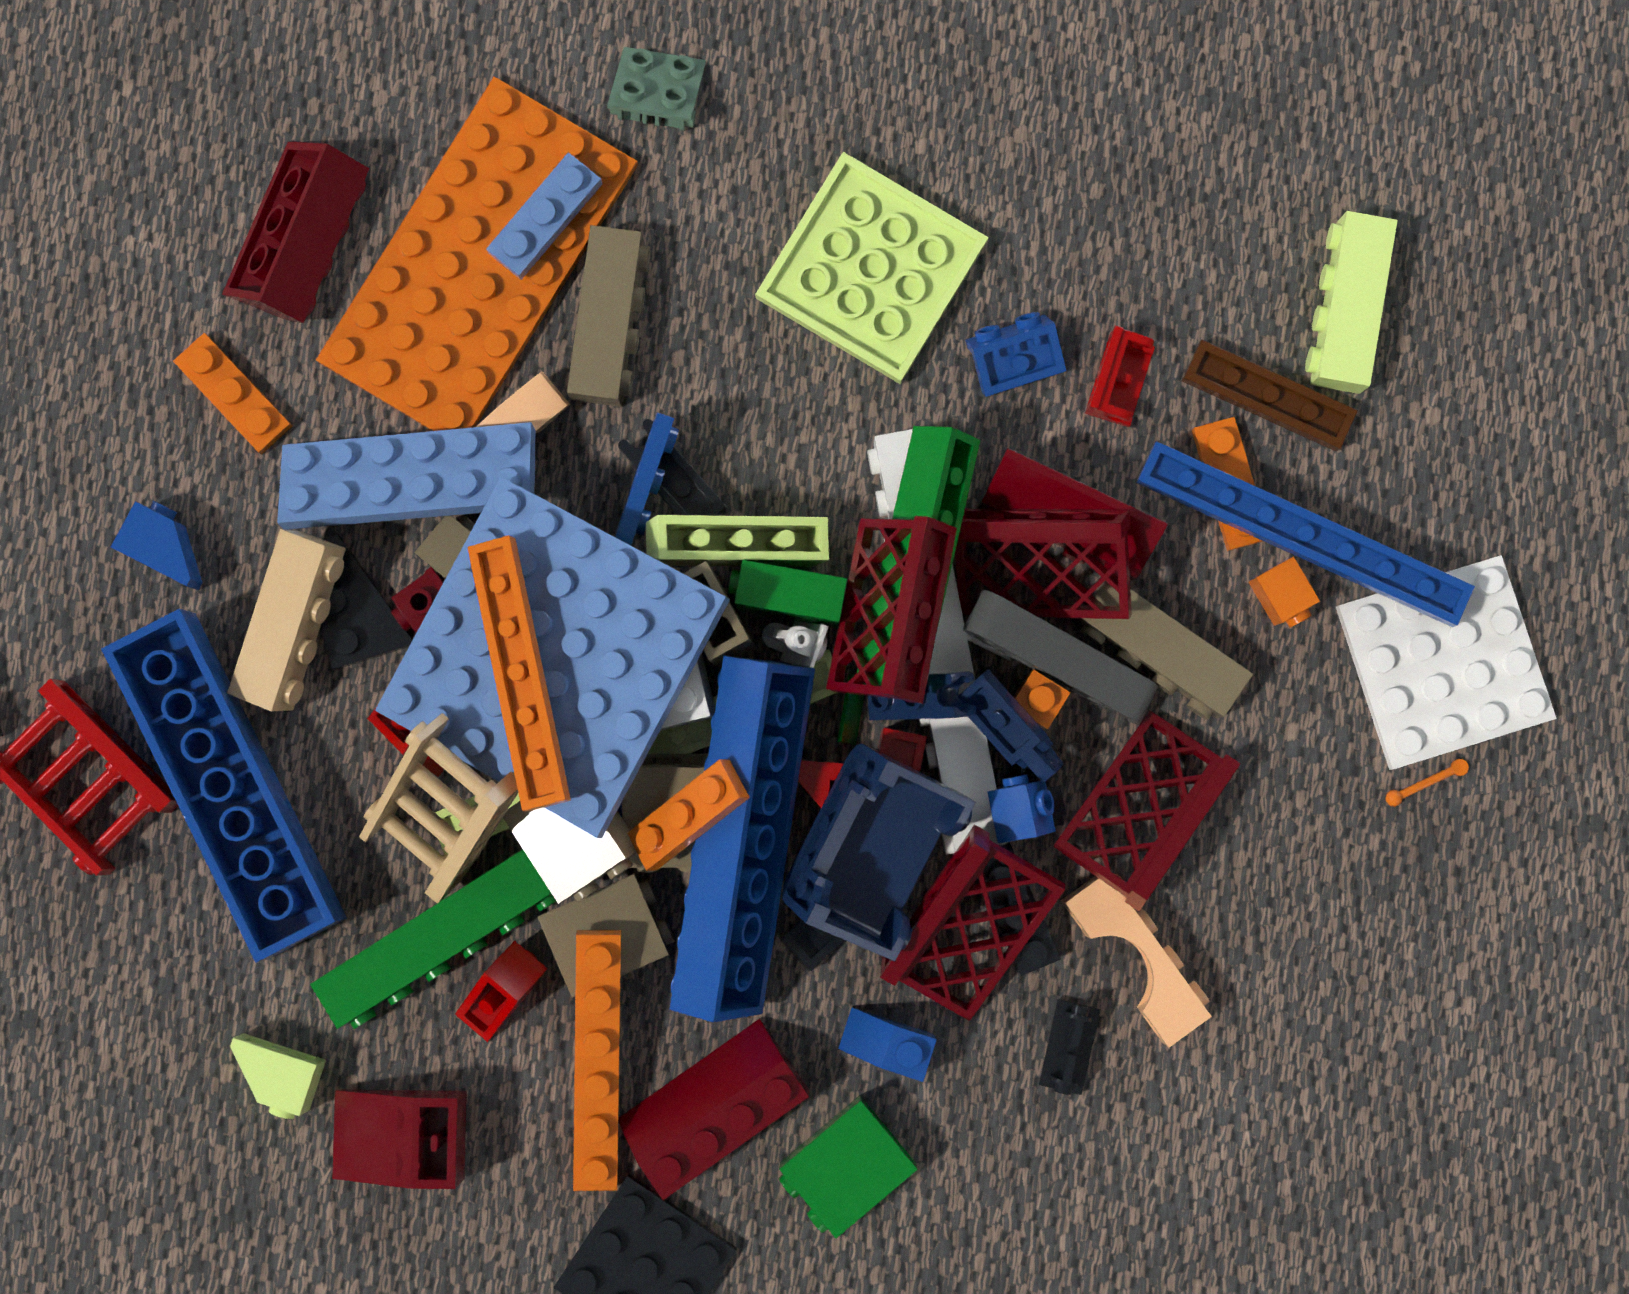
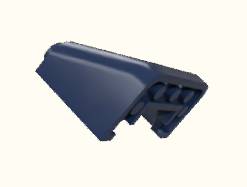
M865 744L855 746L846 758L785 879L782 889L784 903L806 924L892 961H896L900 951L908 945L912 935L909 917L902 910L941 833L952 837L967 828L976 802L968 796Z

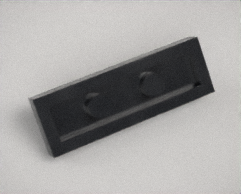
M1010 842L1001 846L1015 854ZM994 857L990 859L983 869L986 882L1011 877L1009 866ZM1016 871L1017 876L1023 875ZM1029 885L1020 886L1023 903L1036 902ZM1014 887L989 892L993 909L1018 905ZM1033 913L1026 914L1027 919H1029ZM1020 915L996 919L1003 936L1018 934L1023 928ZM1044 920L1014 960L1021 976L1061 960Z

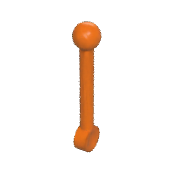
M1456 759L1449 768L1400 791L1390 790L1386 794V802L1392 807L1399 806L1404 798L1452 775L1463 776L1469 770L1468 763L1463 759Z

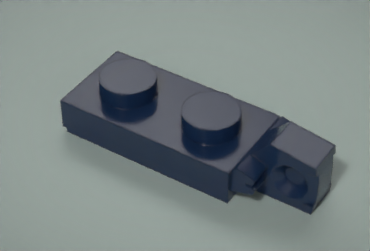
M988 669L959 694L963 703L976 706V714L968 716V718L1011 765L1017 763L1023 769L1028 766L1043 783L1061 768L1063 762L1051 748L1053 743L1046 732Z

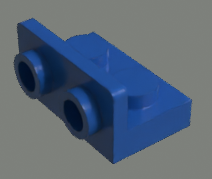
M1038 312L1027 313L1015 319L1016 324L1000 328L998 325L986 326L975 331V337L965 340L967 349L972 353L981 391L985 397L1066 371L1056 326L1046 315L1040 316Z

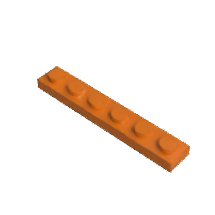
M508 535L468 546L522 811L529 812L571 801L516 539Z
M577 930L573 1191H617L621 930Z

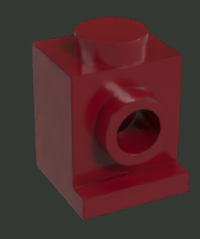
M432 567L428 568L422 576L391 597L397 606L391 613L406 632L413 628L417 633L445 581L443 576ZM419 595H425L428 599V604L423 610H416L414 606V601Z

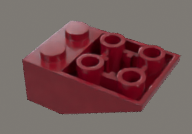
M336 1089L332 1179L409 1189H456L465 1179L467 1091Z

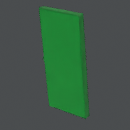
M849 674L848 681L852 679L855 675ZM845 693L837 742L856 745L864 695Z

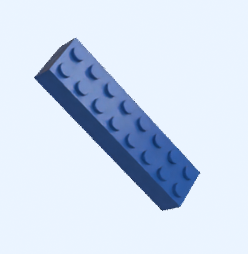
M179 608L101 648L255 963L271 959L348 919L239 699L227 694L230 681L196 613Z
M723 656L722 668L718 674L719 689L716 709L711 719L712 735L710 748L705 761L704 771L719 759H729L750 798L696 839L692 848L690 879L684 896L685 912L683 925L677 942L679 951L676 971L671 982L672 997L670 1010L710 1022L763 1014L815 668L768 660Z

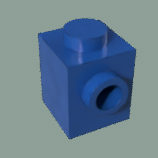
M1028 774L1002 779L1003 788L987 791L998 844L1056 832L1052 815L1054 812V800L1051 792L1047 789L1046 781L1044 783L1042 781L1029 783Z

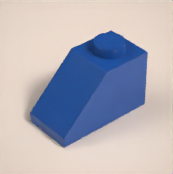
M154 500L150 508L135 501L111 548L187 587L199 590L203 582L186 526L174 520L177 512Z
M851 1007L838 1049L879 1068L924 1082L937 1039L933 1033Z

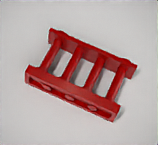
M49 679L38 690L48 701L44 705L46 710L2 753L0 752V784L5 783L75 854L72 859L83 872L88 875L95 874L96 876L110 875L116 868L105 856L149 811L152 813L156 811L158 813H172L178 807V804L168 784L65 681ZM67 720L78 731L74 735L76 740L31 783L15 765L59 721L65 722ZM97 750L108 761L104 765L106 770L61 813L45 795L89 751L95 752ZM119 781L122 783L127 781L137 791L135 794L136 801L91 844L75 825Z

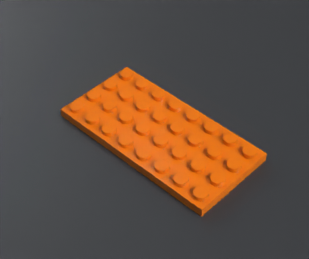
M494 76L316 358V361L431 431L476 427L588 246L590 225L601 226L637 168L638 161ZM569 152L599 176L603 184L523 279L520 280L488 254L486 248Z

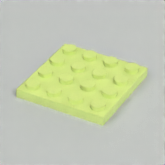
M843 152L755 296L759 301L901 384L986 245L989 237Z

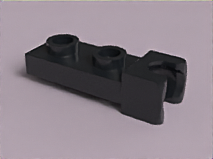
M646 419L643 422L647 435H649L653 424L651 419ZM621 440L618 443L619 450L637 470L644 448H635L627 440ZM673 447L671 454L663 451L658 468L665 470L658 495L676 515L719 516L727 509L726 505L675 447Z

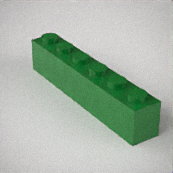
M913 426L892 519L914 520L915 516H928L957 528L944 592L945 598L980 439L953 427ZM911 532L899 544L905 555L908 552ZM892 552L882 561L881 570L884 576L897 564ZM903 575L891 586L896 599L899 597ZM883 595L871 608L876 619L889 607ZM894 619L882 630L888 642L891 638ZM874 639L862 650L867 662L880 651ZM885 663L874 673L879 686L882 683Z
M521 850L315 980L310 986L337 1029L348 1023L351 1024L353 1029H356L377 1016L373 1008L386 999L391 1006L414 992L410 984L425 976L428 982L434 980L451 969L447 962L449 959L460 952L467 959L488 945L484 937L499 929L501 934L504 935L525 922L521 914L536 905L539 912L557 901L525 851Z

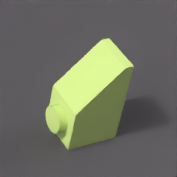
M245 1033L232 1039L230 1048L257 1103L269 1106V1113L285 1119H294L295 1115L301 1116L310 1110L326 1062L325 1059Z

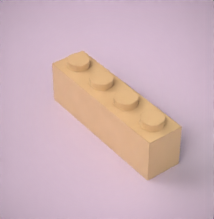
M280 529L227 694L271 712L294 709L295 704L298 703L304 691L303 678L307 666L313 660L317 651L316 639L321 623L326 620L330 611L331 604L329 599L334 583L343 572V556L346 548L302 531Z

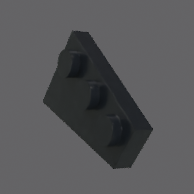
M334 535L324 538L323 540L346 548L343 556V572L334 583L329 599L331 604L330 611L326 620L320 626L332 669L337 670L408 648L413 640L412 636L396 621L391 613L392 608L380 594L341 536Z

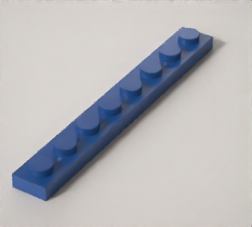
M1157 441L1153 444L1136 481L1139 485L1451 627L1458 626L1475 586Z

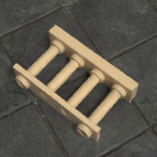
M443 713L428 725L424 721L420 722L409 733L405 740L409 747L382 796L364 814L363 817L367 820V823L359 835L366 842L381 828H384L431 869L429 874L434 877L425 894L436 903L442 901L465 878L518 794L514 773L509 772L498 783H495L493 780L487 782L438 740L449 720ZM428 756L431 757L476 796L474 801L479 805L471 807L424 767L423 764ZM413 781L459 819V826L463 830L457 832L412 794L409 788ZM399 806L446 845L444 847V850L447 852L445 855H441L395 815Z

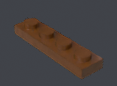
M1204 340L1198 343L1181 380L1186 384L1336 452L1341 449L1358 411Z

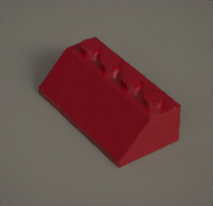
M288 141L222 295L282 319L304 323L306 317L312 313L316 305L315 295L322 279L328 275L332 268V255L338 241L344 237L348 230V218L352 208L364 193L366 187L365 178L370 168L326 143Z
M1007 448L978 507L981 509L1130 510L1131 527L1128 530L1130 580H1134L1140 575L1168 525L1166 522ZM1037 543V544L1044 546L1046 543ZM1054 543L1064 548L1061 554L1073 561L1078 556L1065 543ZM1090 543L1079 544L1086 548ZM1097 544L1089 552L1107 570L1117 561L1116 544ZM1082 559L1079 563L1085 564L1086 562ZM1118 568L1112 573L1117 579Z
M759 1018L620 1116L618 1123L638 1165L661 1199L665 1200L809 1097V1089Z

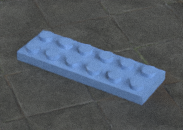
M528 422L282 445L277 523L287 530L481 513L500 476L534 494L536 430L532 423Z

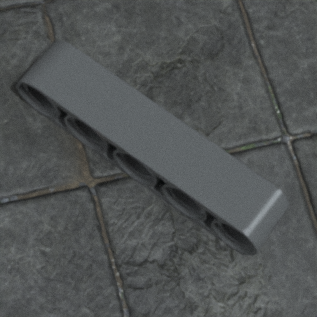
M986 590L981 591L963 627V631L1023 665L1036 670L1045 677L1111 713L1116 711L1129 718V722L1136 725L1141 724L1159 688V685L1007 599Z

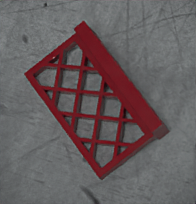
M965 509L955 550L957 587L962 615H970L975 603H971L970 585L978 578L994 594L1007 599L1037 617L1130 619L1132 615L1128 530L1131 527L1130 510ZM966 542H980L993 554L981 568L967 556ZM994 542H1005V543H1004L1001 547H999V546H998L996 543H994ZM1012 542L1023 543L1035 554L1023 568L1004 552ZM1037 543H1046V544L1044 545L1043 548H1041ZM1054 543H1065L1078 555L1065 569L1046 552ZM1079 543H1090V544H1089L1086 548H1084V547H1083L1082 545H1080ZM1097 544H1116L1117 561L1108 570L1089 553ZM996 558L1015 574L1004 588L985 572ZM1038 559L1057 575L1045 589L1026 572ZM1082 559L1101 576L1088 590L1069 574ZM1117 568L1118 579L1112 574ZM968 570L974 574L970 579ZM1019 579L1038 596L1031 604H1019L1007 593ZM1061 580L1080 596L1073 605H1061L1049 594ZM1106 581L1119 593L1120 606H1104L1092 593ZM1041 600H1043L1047 605L1038 604V603H1039ZM1085 601L1090 606H1084L1081 604Z
M915 516L914 520L860 518L826 686L827 690L900 699L923 704L957 531L956 527L928 516ZM873 531H880L885 542L872 553L870 546ZM911 532L908 552L905 555L899 544ZM892 552L897 564L884 576L879 564ZM871 573L877 584L864 596L862 593L863 581ZM903 575L899 597L896 599L891 586ZM883 595L889 607L876 619L870 607ZM863 616L868 628L855 639L853 635L855 622ZM894 619L891 638L888 642L882 630ZM874 639L880 651L867 662L862 650ZM854 659L859 672L845 683L843 681L846 666ZM885 663L882 683L879 686L874 673Z
M1149 711L1058 838L1054 848L1127 897L1125 902L1140 912L1241 763L1227 754L1224 758H1221L1163 718ZM1150 726L1166 736L1168 750L1146 751L1143 736ZM1175 743L1180 745L1182 748H1176ZM1138 746L1139 754L1130 755L1134 748ZM1193 754L1208 764L1201 775L1183 777L1179 756ZM1171 758L1175 778L1153 781L1149 761ZM1141 762L1146 782L1123 786L1120 773L1122 765ZM1114 778L1116 787L1107 788ZM1194 784L1192 789L1187 794L1185 785ZM1178 786L1181 799L1180 806L1174 809L1160 810L1155 789ZM1148 790L1152 812L1130 815L1125 794ZM1118 795L1122 816L1099 819L1096 806L1099 797ZM1090 812L1092 820L1082 822ZM1171 817L1167 825L1164 827L1162 818ZM1154 820L1158 838L1155 842L1136 844L1132 823ZM1124 824L1129 846L1106 849L1101 827ZM1094 828L1098 850L1082 852L1068 841L1075 831ZM1148 851L1140 862L1138 852ZM1131 853L1134 872L1127 882L1110 871L1109 856ZM1100 858L1101 864H1099L1093 859Z
M974 824L909 917L912 935L908 945L900 951L896 961L882 957L880 978L894 986L900 981L970 1021L1063 894L1065 883L990 840L989 832ZM994 857L1009 866L1011 877L986 882L983 869L990 859ZM1016 871L1023 875L1017 876ZM979 876L980 883L973 884ZM1038 883L1049 890L1043 900L1024 904L1020 886ZM1014 887L1018 905L993 909L989 892ZM983 893L987 911L962 915L960 902L963 897ZM955 910L956 917L949 918ZM1033 913L1031 917L1027 919L1026 914ZM1020 915L1023 924L1020 932L1000 937L996 919ZM990 921L994 938L969 942L965 925ZM959 926L963 944L939 948L936 937L939 931ZM930 944H932V948H933V949H932V950H927V948L930 946ZM1009 946L1007 950L1004 952L1003 947ZM996 948L999 957L996 965L976 970L972 953ZM966 954L970 971L946 975L942 958ZM936 959L940 976L923 979L911 971L919 962ZM980 979H985V980L983 981V983L981 984V986H980L979 980H980ZM973 981L976 992L968 1004L951 995L949 985Z

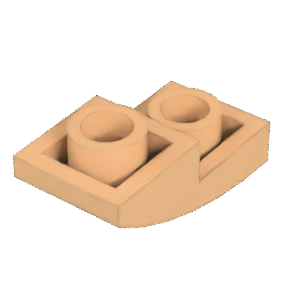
M540 372L499 405L476 427L531 422L536 433H538L560 415L570 403L544 372Z

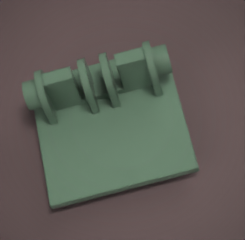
M624 47L607 104L610 114L618 115V120L623 121V119L639 122L642 114V122L648 125L649 116H655V126L658 127L661 125L662 118H665V126L680 128L682 131H685L686 127L694 128L696 119L694 108L706 60L690 58L684 55L678 56L653 52L641 48Z

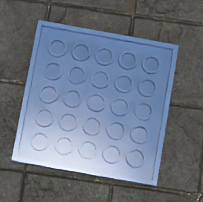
M500 476L375 711L410 731L422 721L428 725L443 713L449 720L438 740L462 761L498 782L509 772L514 773L467 548L468 546L508 535L514 537L517 543L571 801L544 808L593 837L602 839L730 599Z

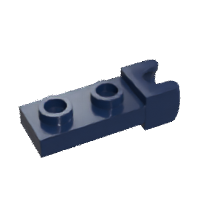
M970 671L928 674L923 704L900 699L868 696L869 720L943 719L973 716L977 711L976 706L963 703L959 697V689L962 684L972 682L974 674Z

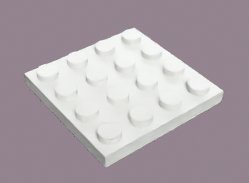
M1502 555L1445 572L1475 586L1460 622L1455 627L1448 626L1378 593L1336 606L1389 770L1557 719Z

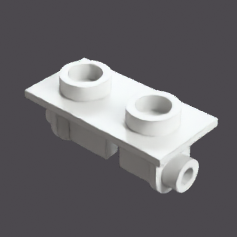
M794 621L793 627L790 628L780 623H770L764 628L762 639L768 647L783 652L780 659L781 662L814 668L816 661L822 658L826 650L827 638L825 635L829 626Z

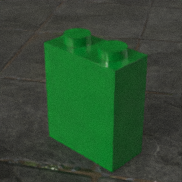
M742 560L741 570H732L728 595H730V600H735V606L741 612L791 621L822 624L838 629L847 578Z
M859 1095L780 1162L779 1170L782 1172V1175L778 1179L794 1199L800 1195L811 1209L807 1211V1215L821 1233L829 1230L837 1239L918 1169L913 1158L862 1096Z

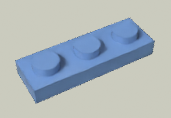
M568 152L486 248L488 254L522 280L603 184L601 178Z

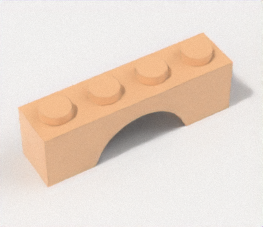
M1094 876L1062 899L1061 902L1088 938L1117 936L1128 940L1138 949L1145 961L1148 979L1144 996L1137 1008L1161 1042L1167 1047H1171L1212 1017L1205 1008V1005L1210 1001L1195 981L1188 984L1179 972V969L1184 965L1175 951L1169 945L1162 948L1153 934L1158 931V928L1143 909L1140 912H1136L1133 907L1125 902L1127 897Z

